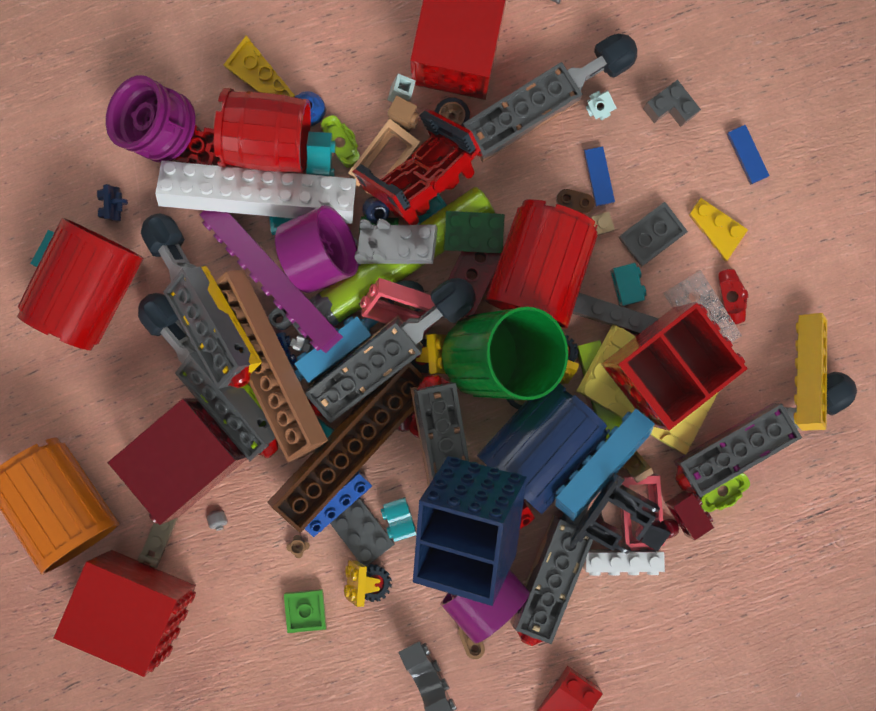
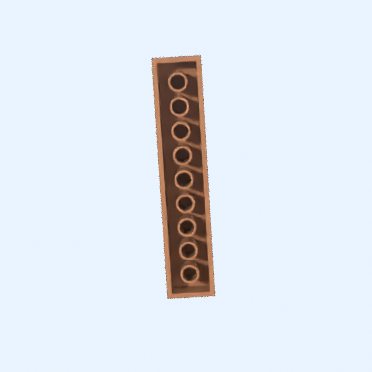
M226 271L216 283L262 361L250 375V386L287 462L304 458L327 442L328 439L245 271Z

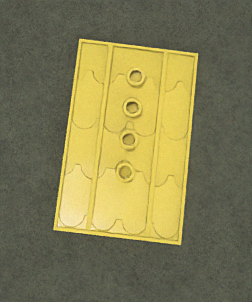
M612 325L582 379L577 392L623 418L627 412L630 411L632 413L635 408L601 364L636 336L617 325ZM717 394L670 431L654 427L651 436L681 454L686 455Z

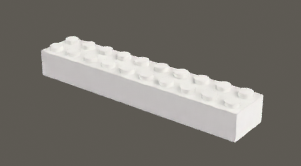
M161 161L155 194L158 205L162 207L283 218H296L327 205L334 208L346 223L353 224L356 179Z

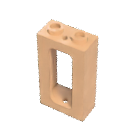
M389 119L348 172L350 178L356 179V186L359 187L361 184L352 171L360 164L369 168L390 139L397 137L407 145V148L388 173H390L403 162L412 158L411 155L421 146L420 141ZM365 191V193H366L368 196L374 197L373 195H371L370 193H368L367 191Z

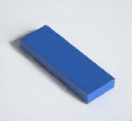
M746 124L728 132L727 136L750 185L769 177L770 175Z
M603 146L584 150L595 207L614 203L615 199Z

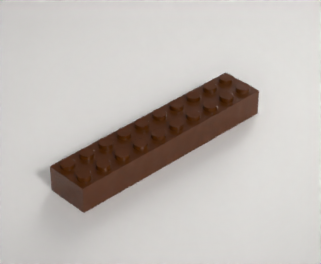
M409 362L370 392L329 435L328 441L318 447L270 498L268 504L301 533L414 411L410 388L418 387L425 377Z

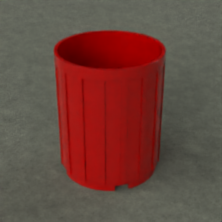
M527 199L523 201L521 207L517 208L485 301L501 310L519 307L538 308L551 315L561 328H568L598 236L596 231L598 225L594 227L595 221L592 218L559 204H556V207L545 205L546 201Z
M61 218L18 305L19 313L17 317L30 327L46 335L51 334L60 338L59 341L91 351L94 345L99 344L144 258L82 225Z

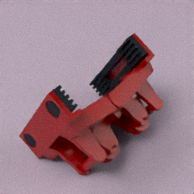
M428 108L419 116L423 124H425L424 126L427 127L426 129L430 137L411 155V159L406 160L381 179L375 177L371 173L372 171L362 164L352 171L365 191L383 202L395 216L403 218L408 225L418 224V216L427 212L430 208L429 200L437 196V193L445 189H454L459 183L460 173L468 179L473 177L475 171L471 161L481 151L471 130ZM409 184H412L404 192L402 191L403 188H405Z

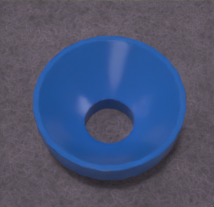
M311 91L301 92L295 96V98L308 99L312 103L311 126L318 124L325 115V104L322 98Z

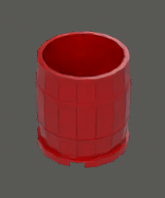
M223 88L218 102H223L221 111H216L214 122L215 157H220L221 162L217 161L218 166L227 167L233 165L263 171L304 172L307 162L308 134L311 131L310 101L287 95L254 91L236 92L231 88Z

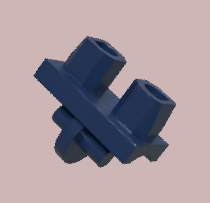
M105 184L103 189L97 190L98 200L104 201V207L98 209V217L115 222L121 221L122 206L128 205V200L122 199L120 187Z

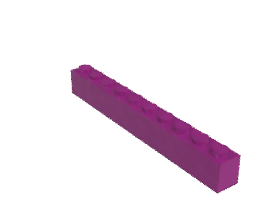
M204 210L199 214L204 220L202 224L209 231L213 230L215 232L213 236L221 244L224 242L227 245L225 249L232 257L236 255L239 258L237 263L244 270L246 268L249 269L251 272L249 276L256 283L259 281L263 285L261 289L267 296L272 295L275 298L273 303L280 310L284 308L287 311L285 316L292 323L296 321L300 326L297 329L304 337L308 335L312 339L310 344L317 351L321 349L327 353L343 338L230 213Z

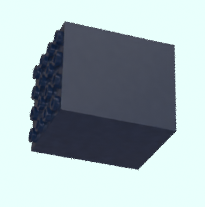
M448 456L419 500L413 583L493 606L516 557L527 477L515 472L511 473L496 467H488L477 462H469L458 457Z

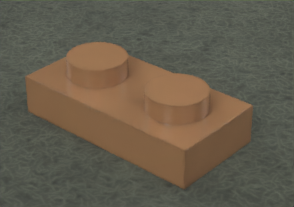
M637 451L623 465L636 483L653 474L652 468Z

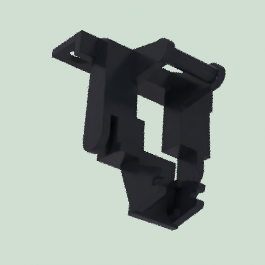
M613 473L571 534L570 546L574 548L578 541L581 543L585 536H588L612 551L615 548L626 554L631 551L626 543L620 541L622 531L604 522L602 510L608 501L630 513V519L640 524L635 532L636 539L638 541L641 539V542L656 551L661 548L671 532L665 522H660L656 517L660 507L653 501L622 485L625 479Z

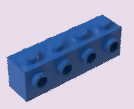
M358 470L308 524L305 530L313 537L321 532L372 487L367 477Z

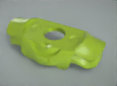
M331 115L324 118L320 123L322 131L332 133V141H335L336 138H343L345 140L343 147L336 146L335 153L346 168L353 167L360 157L354 132L345 123L342 124L336 116Z
M741 473L721 485L727 487V493L724 496L718 495L719 487L704 496L699 497L703 503L701 505L702 509L705 512H713L716 509L723 510L733 506L743 496L742 492L750 486V481L746 474Z

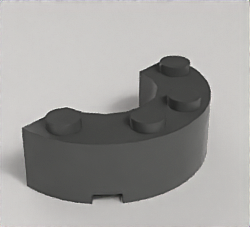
M419 641L399 651L398 653L406 670L411 674L418 687L425 711L457 710L454 700L450 699L447 691L450 689L448 682L445 678H441L439 674L441 668L437 660H432L428 645L426 643L422 644Z

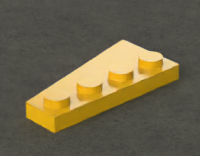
M247 35L223 64L226 69L257 92L295 97Z

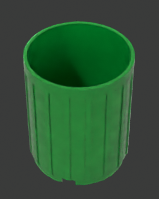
M519 307L469 315V317L459 320L448 332L442 347V364L445 373L449 376V380L456 383V387L461 392L473 395V397L519 400L541 398L557 387L564 376L568 362V346L562 328L551 315L534 307Z

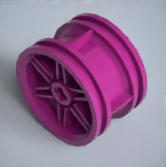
M136 75L124 81L114 92L107 107L106 130L110 140L121 148L157 163L172 161L179 157L190 143L194 133L195 111L191 101L185 95L169 89L144 75Z

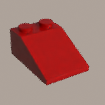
M567 665L537 711H592L603 693L597 685Z

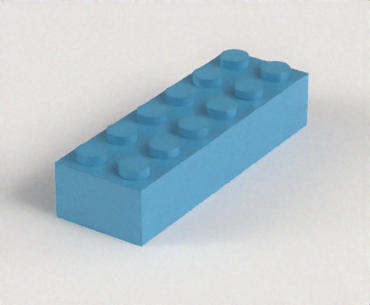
M635 409L632 413L630 411L627 412L622 418L623 422L620 427L615 426L610 431L607 441H601L595 450L597 452L594 456L589 455L582 463V469L580 471L576 470L570 476L569 484L567 486L562 485L556 492L555 506L572 521H575L599 494L613 473H617L651 435L655 423L639 410Z

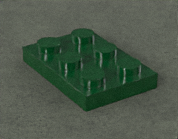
M446 211L443 250L502 253L505 214Z

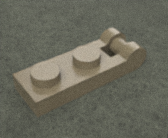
M178 518L162 525L158 523L153 524L144 548L139 555L138 562L148 563L150 567L155 569L158 567ZM150 550L156 552L154 557L149 556Z

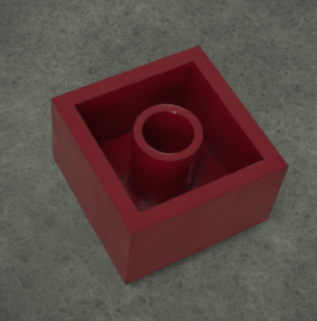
M683 491L665 502L685 536L694 541L714 529L712 525L713 518L707 511L704 512L701 507L703 503L697 495Z

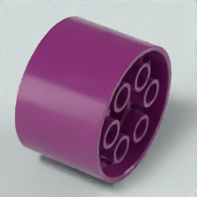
M327 205L321 206L287 221L277 228L275 246L280 264L289 280L299 290L305 293H312L356 274L359 266L355 260L357 246L347 223L334 208Z
M509 570L493 606L450 593L446 594L440 605L473 643H479L499 630L517 613L528 599L530 591Z

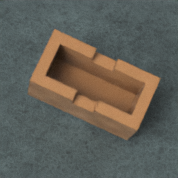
M396 95L387 112L388 119H391L409 133L412 128H416L419 122L417 106Z

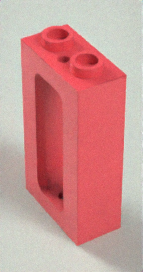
M378 278L375 284L370 286L369 292L366 296L362 297L360 302L363 317L385 324L389 323L396 316H399L403 322L409 318H420L435 306L430 294L382 278ZM382 296L424 311L419 313L379 300V298ZM434 323L426 330H424L423 336L429 331V329L434 325Z
M652 474L638 483L631 476H621L625 479L622 485L629 488V485L647 484L648 499L660 507L656 517L660 522L663 521L660 475ZM620 508L622 542L626 543L631 551H638L640 547L654 550L641 542V539L638 541L632 535L630 513Z

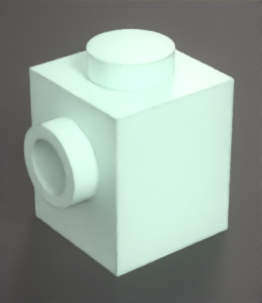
M397 74L391 85L387 100L393 102L397 95L409 101L412 97L416 80Z

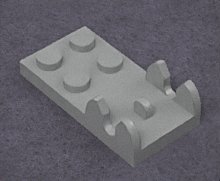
M362 219L360 221V236L358 249L355 252V260L358 264H433L438 228L436 225H390L383 219H379L377 225H372L369 221Z

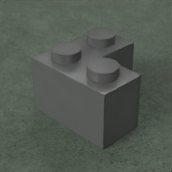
M678 79L648 101L643 108L653 123H656L666 114L670 113L680 127L695 117L701 110Z

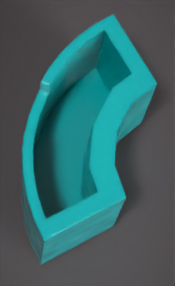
M309 132L306 174L335 177V168H332V153L336 151V141H332V133Z

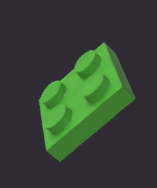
M323 589L284 593L287 633L325 630L327 628Z

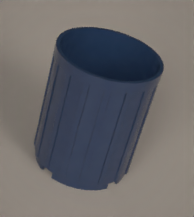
M559 383L549 394L538 399L527 400L478 453L477 457L488 467H496L503 471L515 472L526 476L524 499L539 513L543 514L556 499L558 489L562 485L567 486L570 476L576 470L580 471L582 469L584 460L589 455L593 456L597 452L595 449L601 441L607 440L606 436L610 429L606 430L607 425L576 395H571Z

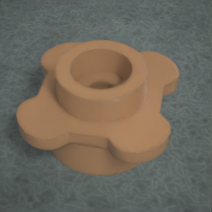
M295 535L293 541L287 544L286 548L296 558H301L303 552L309 549L310 544L303 541L300 535Z

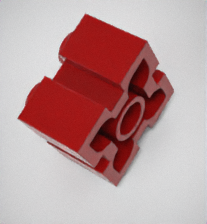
M195 125L190 143L174 161L218 166L217 161H219V157H215L214 129L204 127L202 132ZM200 145H201L202 148L197 151L196 148H197V147L200 148Z

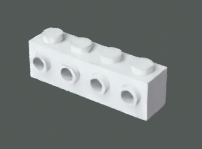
M589 549L583 569L592 576H599L601 572H608V575L613 576L620 575V572H628V575H639V572H647L648 575H659V572H665L664 552L660 549L658 551L640 549L626 554L618 549L614 551L611 549Z

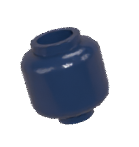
M376 197L368 198L362 207L363 215L373 224H377L379 219L387 220L389 216V208Z

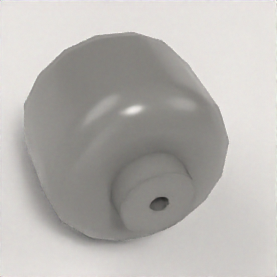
M215 510L207 516L209 528L216 529V531L222 530L223 526L228 522L224 511Z

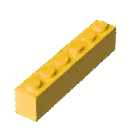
M823 313L799 315L798 322H796L798 340L795 341L796 351H798V358H795V367L798 370L797 376L794 379L795 386L797 387V394L794 395V402L797 406V412L794 413V422L802 431L827 430V319Z

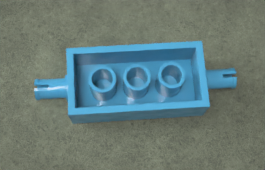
M353 316L348 318L343 323L344 327L340 330L336 328L343 338L327 353L321 349L317 351L312 346V351L309 353L303 352L296 358L298 361L294 364L297 369L294 372L298 381L300 382L305 378L308 383L314 382L372 336L369 332L371 331L370 328L379 321L366 317L363 320L358 317L353 318Z

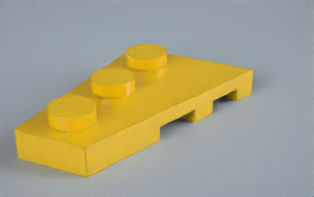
M702 198L697 201L689 213V216L698 228L711 241L712 246L722 255V259L725 262L728 261L748 229Z

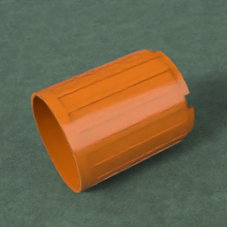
M57 437L45 440L47 443L45 446L39 447L38 444H35L0 465V511L41 575L60 567L80 555L120 525L67 445L61 443Z

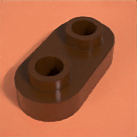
M571 189L561 190L556 197L557 204L583 214L590 212L595 203L591 195ZM568 195L570 200L565 201L563 196ZM582 200H587L588 205L584 206Z

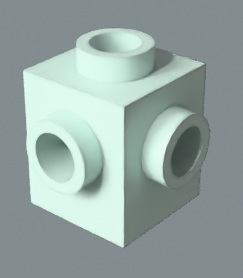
M608 90L602 93L597 91L589 96L590 99L587 100L589 105L586 106L590 117L594 115L595 119L600 118V120H603L611 115V111L617 109ZM603 103V107L598 108L597 104Z

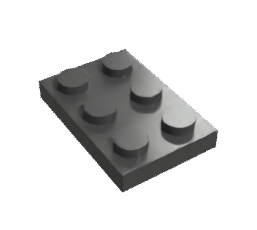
M664 202L621 234L619 239L642 267L688 231L666 202Z
M361 498L330 523L354 556L363 565L368 566L395 545L394 541L389 538L387 532Z

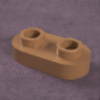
M459 627V636L467 656L471 659L481 658L485 652L483 641L473 643ZM473 645H477L479 648L478 650L473 651L471 647Z

